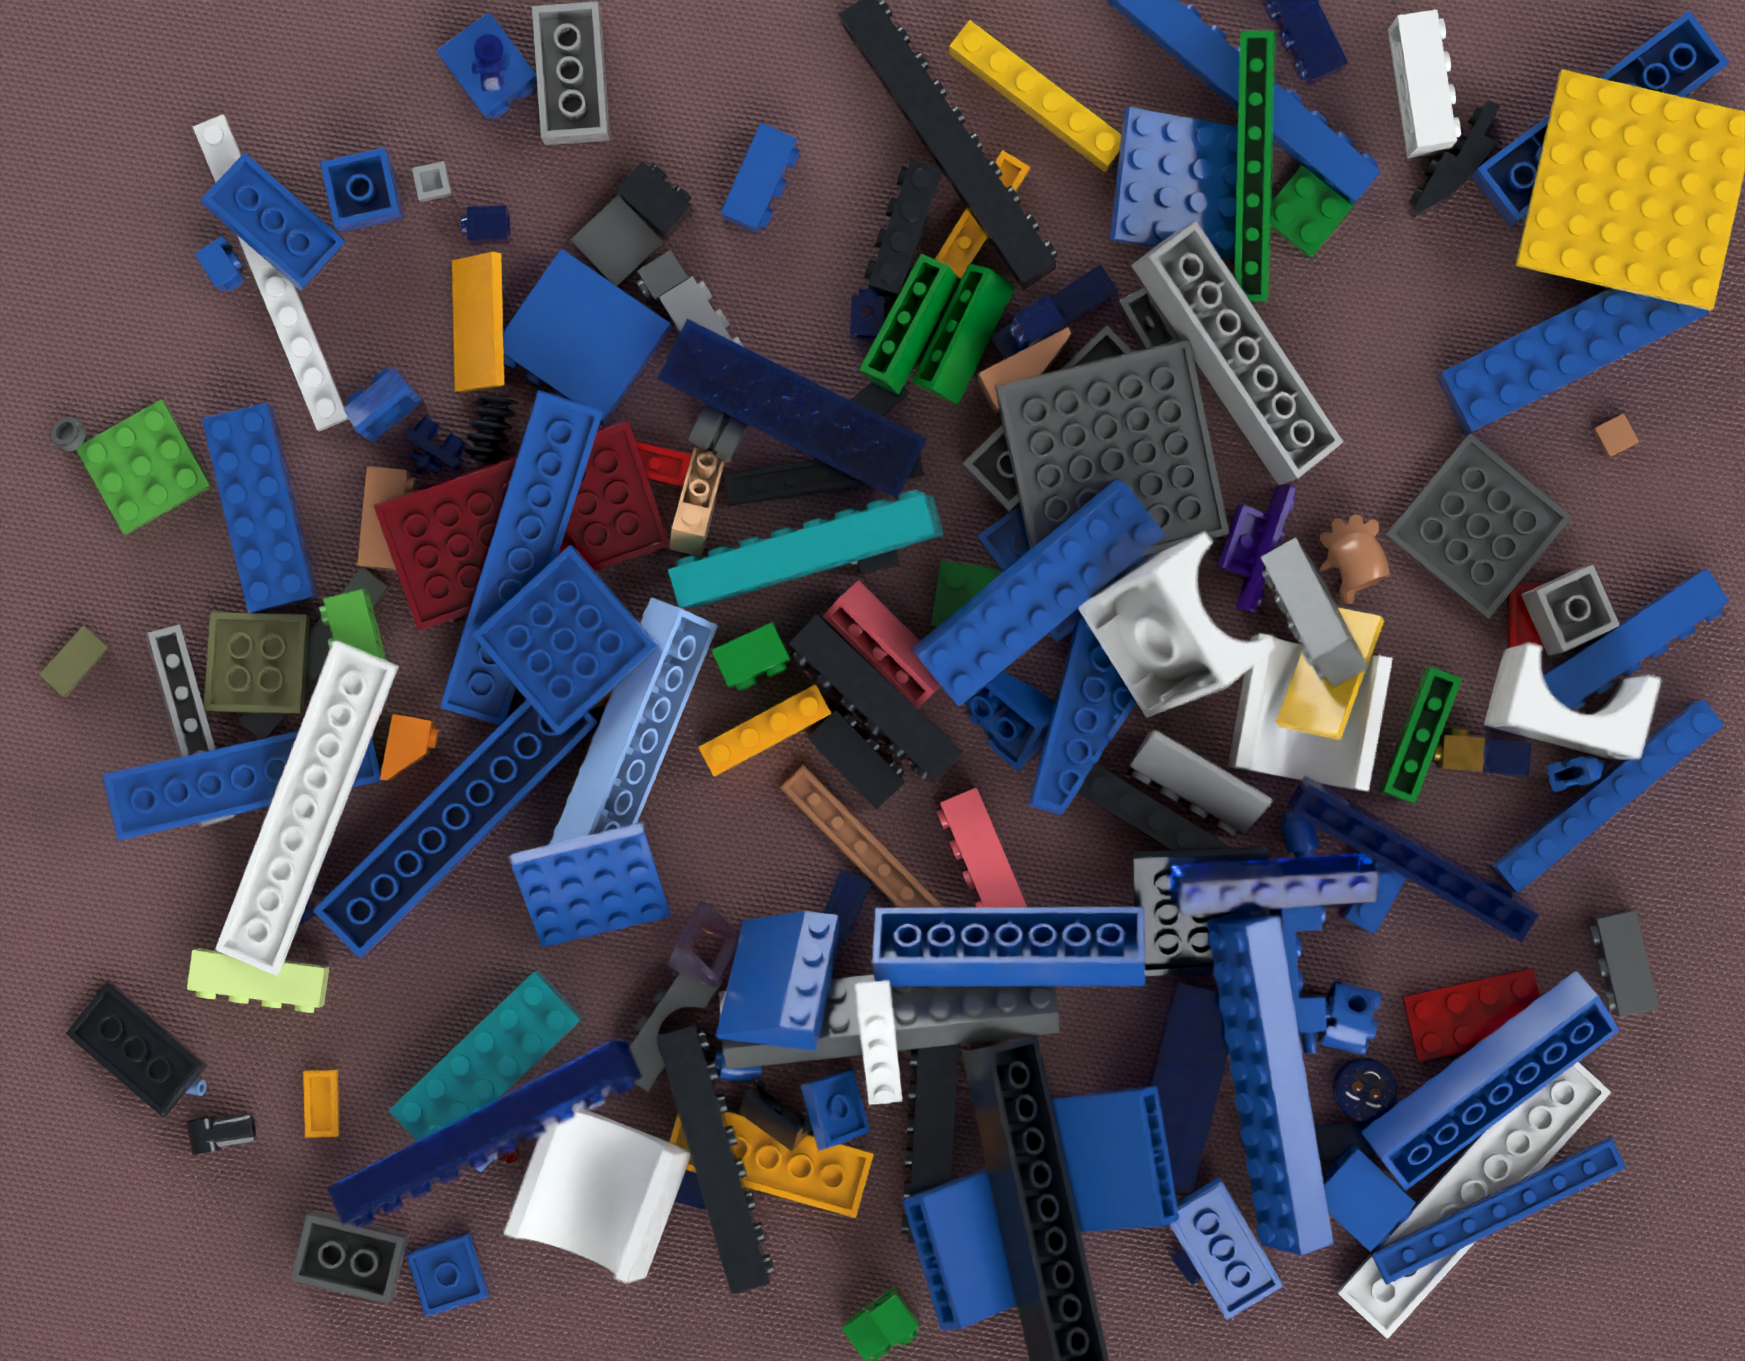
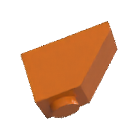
M392 714L380 779L391 781L428 756L431 748L436 749L439 738V729H435L436 722Z

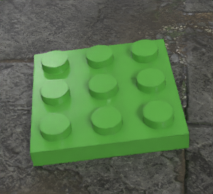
M162 399L86 441L76 449L122 533L125 535L212 487L168 406Z

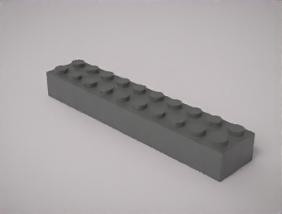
M874 975L831 980L816 1051L722 1039L727 1070L863 1055L855 984L875 982ZM890 986L897 1051L1059 1033V1012L1055 986ZM726 991L719 992L720 1016Z

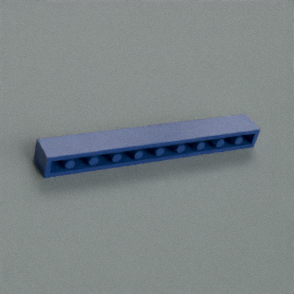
M1106 0L1236 111L1239 110L1240 47L1234 48L1225 40L1227 36L1215 25L1209 27L1200 19L1202 16L1198 10L1190 4L1184 6L1178 0ZM1275 77L1273 142L1351 205H1354L1380 174L1381 171L1377 168V161L1365 152L1360 154L1352 147L1353 142L1348 136L1340 131L1335 133L1326 125L1328 121L1316 110L1310 112L1301 104L1302 99L1291 89L1285 91L1276 83L1277 78Z

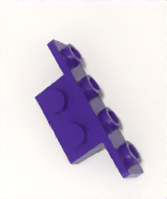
M1277 484L1267 513L1244 504L1237 505L1217 567L1245 577L1236 604V609L1254 612L1263 599L1265 578L1262 571L1266 567L1261 557L1276 549L1283 539L1285 532L1284 523L1287 514L1292 510L1295 503V486Z

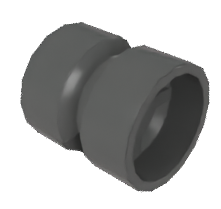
M707 404L700 414L688 442L703 450L712 448L714 456L730 463L742 444L749 425L734 417L727 420L723 411Z

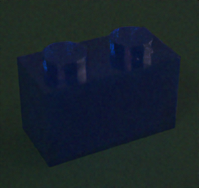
M1046 294L1012 316L1009 334L1019 349L1023 346L1027 349L1062 331L1064 321Z

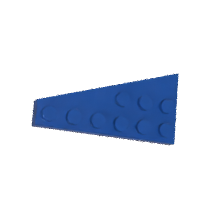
M1083 617L1078 618L1075 623L1028 803L1029 806L1058 816L1064 813L1084 783L1085 777L1093 765L1097 763L1109 741L1113 739L1136 704L1133 695Z

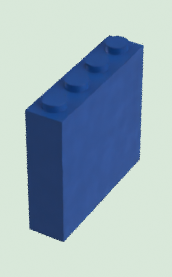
M561 248L503 331L504 363L512 369L516 364L527 371L524 375L525 378L538 387L545 383L554 390L552 395L603 410L600 422L605 425L666 338L672 326L668 321Z
M1157 1086L1051 1097L1081 1232L1161 1227L1179 1220Z
M987 1167L902 1200L941 1331L962 1329L1017 1305Z

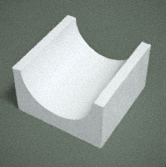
M1205 532L1125 568L1078 607L1146 718L1227 687L1276 648L1270 636L1254 642L1234 640L1216 628L1206 615L1198 596L1196 582L1199 561L1205 550L1212 544Z
M1257 634L1251 637L1250 642L1257 641L1270 635ZM1270 636L1276 648L1249 668L1244 674L1228 767L1355 791H1369L1393 658L1371 656L1368 664L1369 668L1366 669L1341 739L1336 740L1282 728L1277 725L1276 719L1302 653L1300 648L1303 646Z
M1524 644L1504 649L1484 726L1610 760L1640 759L1661 679L1652 676L1621 679L1618 681L1617 687L1610 699L1600 709L1589 715H1582L1561 705L1548 691L1540 670L1541 647Z
M573 1104L551 1106L504 1234L514 1238L547 1243L586 1257L611 1270L616 1275L615 1279L625 1283L646 1278L689 1163L690 1151Z

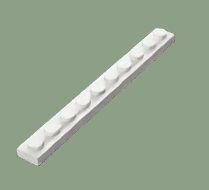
M224 115L193 126L215 182L241 157L233 133ZM238 236L316 429L322 431L348 420L349 418L343 410L345 406L295 285Z

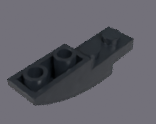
M1488 100L1482 108L1476 106L1467 122L1472 126L1466 137L1461 134L1451 151L1456 156L1445 151L1439 159L1433 157L1424 175L1429 177L1424 188L1417 186L1409 200V204L1413 205L1409 213L1410 216L1415 218L1445 201L1481 165L1496 142L1485 136V133L1500 107L1499 105Z

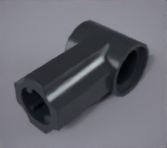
M252 1112L221 1118L210 1116L187 1121L192 1155L220 1150L224 1146L245 1144L257 1140L256 1124Z

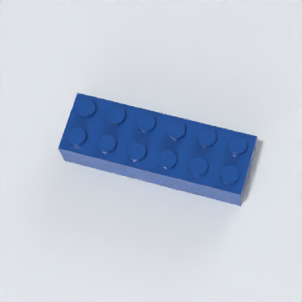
M263 403L202 418L247 611L249 613H262L319 599L274 408L268 403Z

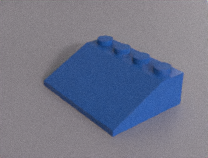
M802 911L743 920L716 1033L717 1038L816 1051L841 938L838 915Z

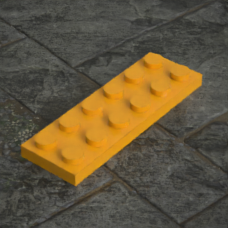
M730 1111L724 1113L727 1126L733 1125L736 1132L738 1144L733 1146L736 1158L742 1157L747 1171V1177L743 1178L745 1187L856 1218L874 1156L873 1152L842 1143L828 1149L818 1150L815 1136L810 1134L791 1152L744 1116ZM678 1113L669 1143L689 1150ZM690 1157L686 1170L695 1172L693 1161Z

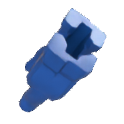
M1593 755L1577 758L1569 757L1566 760L1548 765L1549 782L1552 791L1557 792L1566 788L1580 787L1600 779L1602 776L1601 772L1606 769V762L1598 760Z

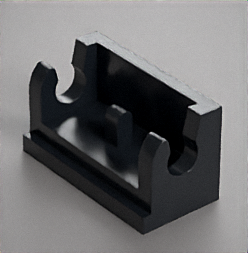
M759 1080L754 1091L749 1089L744 1094L740 1114L792 1152L812 1131L809 1115L807 1114L804 1119L799 1117L765 1092L766 1083Z

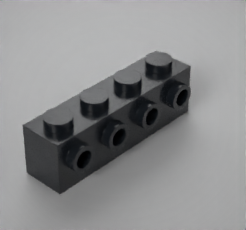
M913 159L910 160L908 167L902 166L896 185L901 186L898 198L891 197L885 215L891 218L887 230L881 228L876 240L875 247L880 249L877 260L870 259L864 276L865 279L869 280L868 290L894 299L898 298L908 277L942 177V169Z

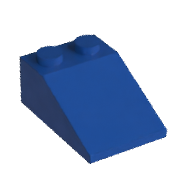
M395 367L390 371L388 368H385L376 374L372 379L374 384L365 391L359 389L353 393L346 401L349 405L343 409L357 432L372 443L423 402V399Z

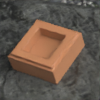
M1624 413L1593 429L1607 458L1639 443Z

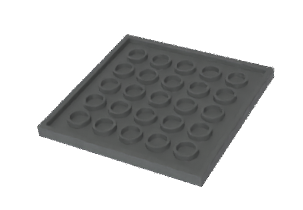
M1190 340L1163 344L995 386L1030 550L1115 479L1128 485L1166 534L1141 556L1164 551L1204 532L1209 539L1229 534Z

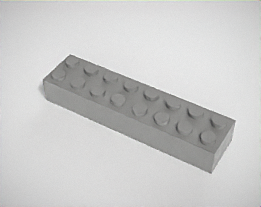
M1197 221L1177 230L1131 265L1181 340H1190L1195 362L1278 485L1298 479L1343 443V440Z

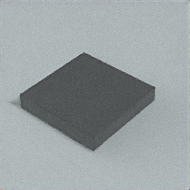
M619 195L570 239L603 276L617 287L664 245V242Z

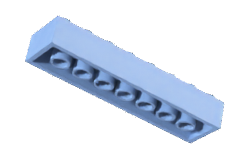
M651 597L640 624L659 647L614 687L610 699L605 706L599 726L592 737V743L585 760L579 769L576 782L567 798L560 821L554 830L550 845L637 824L718 625Z

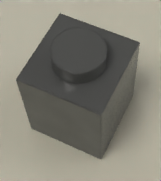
M670 250L637 270L641 279L636 283L646 299L652 296L655 302L658 303L660 301L659 296L687 280L688 276Z

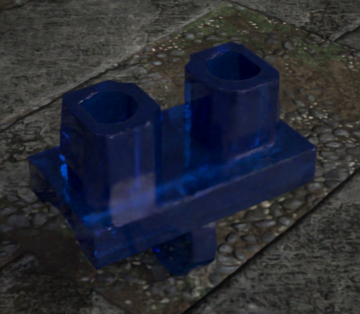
M493 34L482 35L474 45V52L477 58L471 64L472 74L480 73L482 91L503 89V85H505L504 71L510 65L509 54L502 55L504 50L502 41Z
M424 417L414 430L408 428L404 434V437L426 450L423 455L413 449L409 455V458L418 463L415 473L422 476L428 469L437 475L442 466L433 461L434 457H437L458 471L463 464L459 459L463 455V448L467 443L450 433L441 448L432 443L441 427L427 417Z

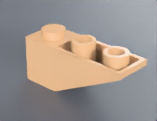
M696 447L693 449L671 530L670 550L702 557L725 463L724 460L714 456L713 451Z

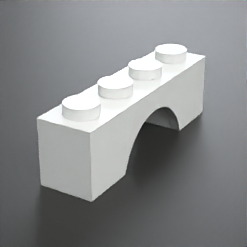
M889 981L855 984L869 1105L902 1101L890 983Z

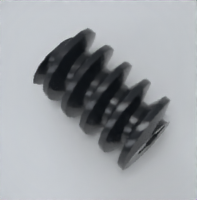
M492 394L478 395L477 401L483 404L484 407L474 408L473 413L480 417L481 420L470 422V426L478 432L467 434L466 438L474 446H465L463 451L473 460L493 465L499 463L495 456L506 455V451L500 448L498 444L506 443L510 440L502 434V430H512L513 428L511 424L505 421V418L516 417V413L508 407L509 405L519 404V402Z

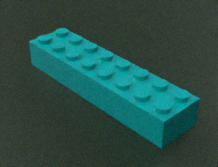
M914 490L898 495L900 500L898 502L876 501L867 504L868 510L864 512L854 511V509L834 514L836 520L830 522L822 520V518L803 523V530L797 531L796 529L785 528L772 532V539L769 540L755 537L739 542L740 548L735 550L734 548L727 549V546L708 551V558L703 559V557L696 558L695 556H690L677 560V567L668 569L678 607L687 609L698 608L944 536L934 497Z

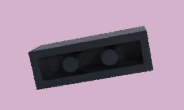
M836 710L807 738L877 810L905 783L901 778L905 772L893 759H890L887 763L878 754L882 748L870 735L864 739L855 730L859 724L847 711L840 715Z

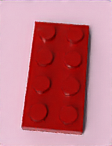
M1533 968L1402 996L1416 1061L1422 1062L1470 1051L1481 1040L1501 1028L1509 1019L1514 1018L1529 1007L1533 1001L1540 998Z

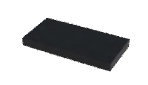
M112 982L104 984L66 1032V1035L161 1117L168 1116L207 1066L203 1060Z

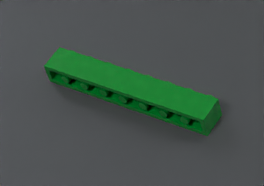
M1240 31L1235 280L1249 301L1268 302L1270 299L1276 31Z

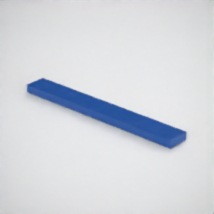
M1607 1137L1370 1254L1384 1283L1387 1285L1625 1169V1163L1613 1139Z

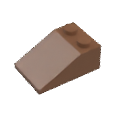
M1069 328L978 374L977 382L995 416L1000 414L995 386L1045 374L1068 343L1071 335Z

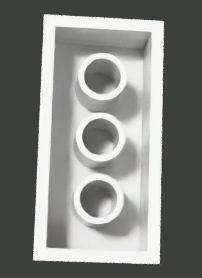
M1437 10L1397 15L1389 27L1388 33L1407 159L1443 154L1451 149L1457 142V137L1461 135L1459 118L1453 117L1452 104L1456 103L1455 88L1453 84H1448L1447 72L1451 70L1450 55L1448 51H1443L1442 39L1446 38L1444 19H1439Z

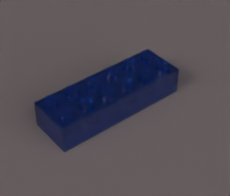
M1174 980L1147 1087L1157 1086L1174 1190L1192 1194L1229 1050L1224 1037L1225 1026L1223 1014L1219 1007V992Z

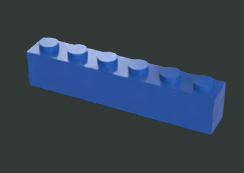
M1708 568L1700 570L1619 623L1620 626L1607 631L1542 674L1543 681L1551 695L1561 705L1574 712L1586 704L1583 698L1592 692L1600 695L1614 685L1611 681L1613 678L1621 673L1624 677H1627L1641 668L1639 661L1648 655L1654 659L1667 651L1669 647L1666 643L1677 637L1681 641L1696 631L1694 625L1705 619L1708 623L1724 613L1721 607L1730 601Z

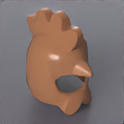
M1361 515L1350 517L1347 525L1342 519L1337 518L1332 522L1333 532H1323L1320 535L1322 544L1328 548V555L1319 570L1323 572L1337 567L1340 569L1342 584L1339 588V596L1343 604H1352L1355 592L1368 588L1390 576L1385 553L1375 538L1379 531V522L1372 519L1364 524Z

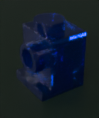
M861 289L859 290V295H852L850 338L876 339L884 324L885 297L878 296V290ZM864 307H871L874 310L873 316L870 318L863 317L861 314Z

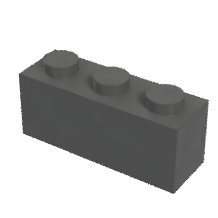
M1628 909L1591 918L1592 926L1588 927V933L1592 945L1597 946L1600 959H1596V967L1599 977L1601 979L1605 978L1608 991H1605L1603 995L1607 1010L1612 1011L1614 1016L1624 1017L1658 1009V1000L1636 910Z

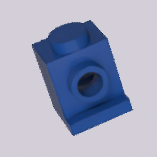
M223 236L194 254L214 286L221 292L225 289L229 292L244 283V277L239 271L243 265L233 250L227 252V249L232 246Z

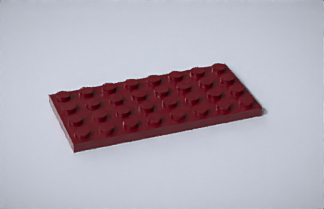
M628 419L597 430L558 553L559 556L568 546H573L594 571L670 546ZM517 457L374 504L376 515L418 631L468 614Z

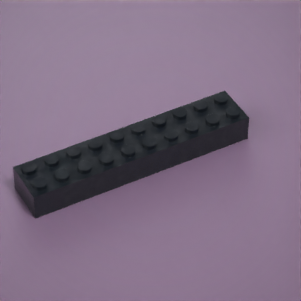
M1033 1036L962 1052L1029 1361H1109L1038 1037Z

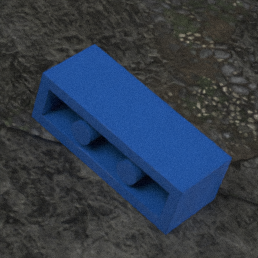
M760 123L722 208V219L756 234L759 233L761 226L764 228L768 227L774 210L770 209L774 197H781L787 184V180L783 178L788 166L794 168L801 152L800 149L796 148L798 145L797 138Z

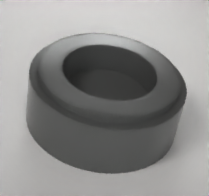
M73 417L60 419L54 425L51 432L52 442L61 450L67 452L80 447L86 437L84 425Z

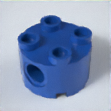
M1334 980L1325 999L1328 1000L1327 1003L1330 1007V1022L1326 1023L1327 1031L1318 1032V1042L1323 1046L1365 1055L1369 1039L1373 1040L1376 1034L1378 1020L1372 1018L1373 1012L1379 1008L1381 992Z

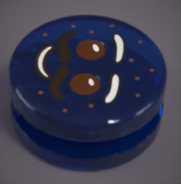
M1356 1058L1346 1062L1337 1071L1333 1080L1332 1089L1336 1104L1344 1113L1356 1120L1373 1121L1379 1119L1391 1110L1397 1097V1084L1391 1071L1382 1063L1370 1058Z

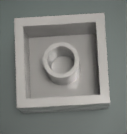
M1594 565L1573 570L1521 595L1547 655L1565 652L1620 626Z

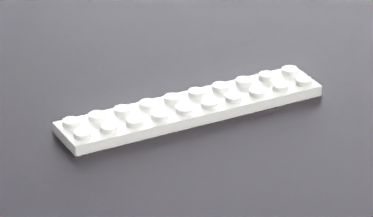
M338 640L333 642L215 950L275 976L280 974L397 672V665Z
M1577 1062L1478 1136L1412 1208L1411 1216L1402 1224H1397L1390 1232L1389 1239L1380 1248L1540 1171L1609 1096L1611 1091ZM1474 1243L1387 1285L1384 1283L1370 1254L1337 1290V1293L1388 1339Z

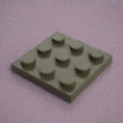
M210 612L204 711L208 713L304 715L310 616L304 614Z

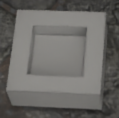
M444 161L412 168L420 202L452 196L447 167Z

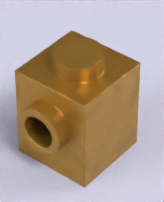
M1449 729V735L1440 736L1433 755V761H1438L1437 768L1482 771L1485 738L1469 737V730Z

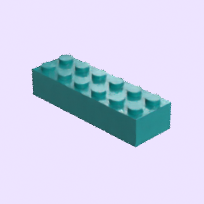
M536 970L408 1091L389 1112L435 1159L580 1022L583 1017L539 970Z

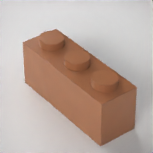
M367 466L358 566L396 571L374 509V504L415 491V479L410 478L411 473L409 471Z

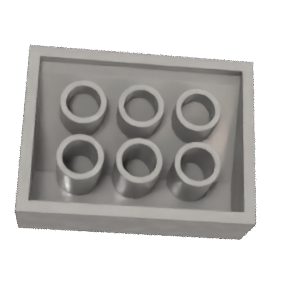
M1156 730L1147 732L1128 767L1134 770L1131 776L1146 785H1149L1152 780L1162 786L1161 794L1175 802L1179 798L1191 803L1190 811L1206 819L1208 814L1219 820L1217 827L1233 836L1237 831L1245 834L1272 801L1271 798Z

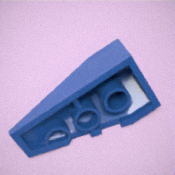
M1003 671L964 702L972 713L968 716L974 725L979 723L990 739L987 743L992 750L1017 771H1020L1044 744L1055 704L1041 691Z

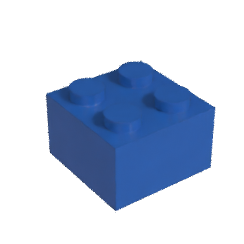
M385 147L320 162L333 224L340 233L404 219L391 156Z

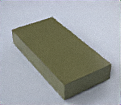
M82 626L39 675L58 693L66 697L110 647L89 628Z

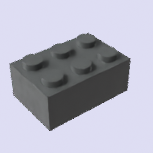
M312 1210L306 1215L291 1280L389 1304L395 1296L410 1233Z

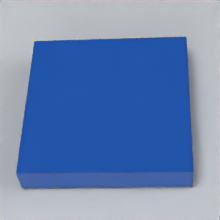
M853 1068L844 1069L801 1085L818 1150L828 1149L870 1132Z
M470 1232L406 1253L425 1317L490 1296Z

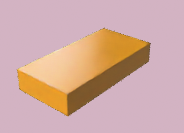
M338 1069L303 1071L305 1138L339 1137Z

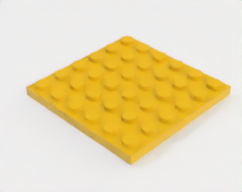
M1561 70L1558 76L1515 266L1709 311L1713 310L1745 172V112Z

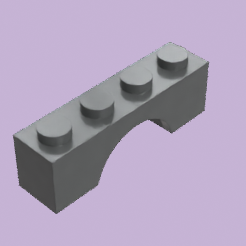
M693 957L687 963L681 959L670 975L675 981L669 990L662 987L652 1002L656 1009L650 1018L646 1015L642 1016L633 1030L638 1034L631 1045L625 1042L614 1058L619 1062L615 1070L647 1092L665 1067L656 1036L660 1033L666 1017L673 1011L683 1007L705 1008L724 980V978Z

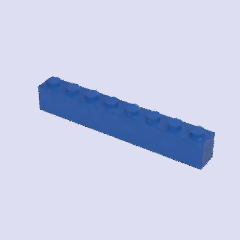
M1704 699L1694 700L1645 740L1640 759H1621L1606 771L1600 779L1595 780L1490 866L1510 892L1519 893L1724 726L1723 722Z

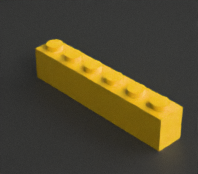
M971 20L967 22L950 44V56L1105 173L1119 156L1121 134Z

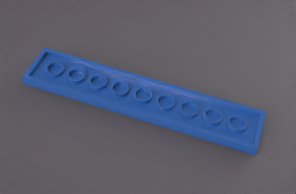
M538 390L442 695L440 708L501 725L506 720L516 686L472 634L558 556L603 410Z

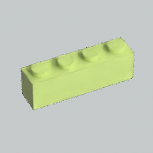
M198 948L192 950L187 990L196 991L195 997L215 999L216 994L229 995L228 1001L248 1004L249 998L262 1000L261 1006L281 1008L282 1003L294 1004L295 1011L314 1013L315 1007L320 1008L324 1006L330 966L285 960L280 974L275 976L219 951Z

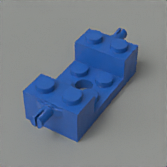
M1309 872L1294 873L1296 893L1294 895L1269 896V915L1279 916L1298 1033H1302L1303 1053L1312 1054L1317 1053L1316 1033L1327 1031L1326 1023L1330 1022L1331 1014L1329 1004L1325 1003V997L1299 994V991L1303 988V977L1301 971H1298L1297 957L1301 955V942L1299 937H1296V931L1322 930L1321 922L1325 921L1326 912L1324 903L1320 902V896H1312L1311 892H1309Z

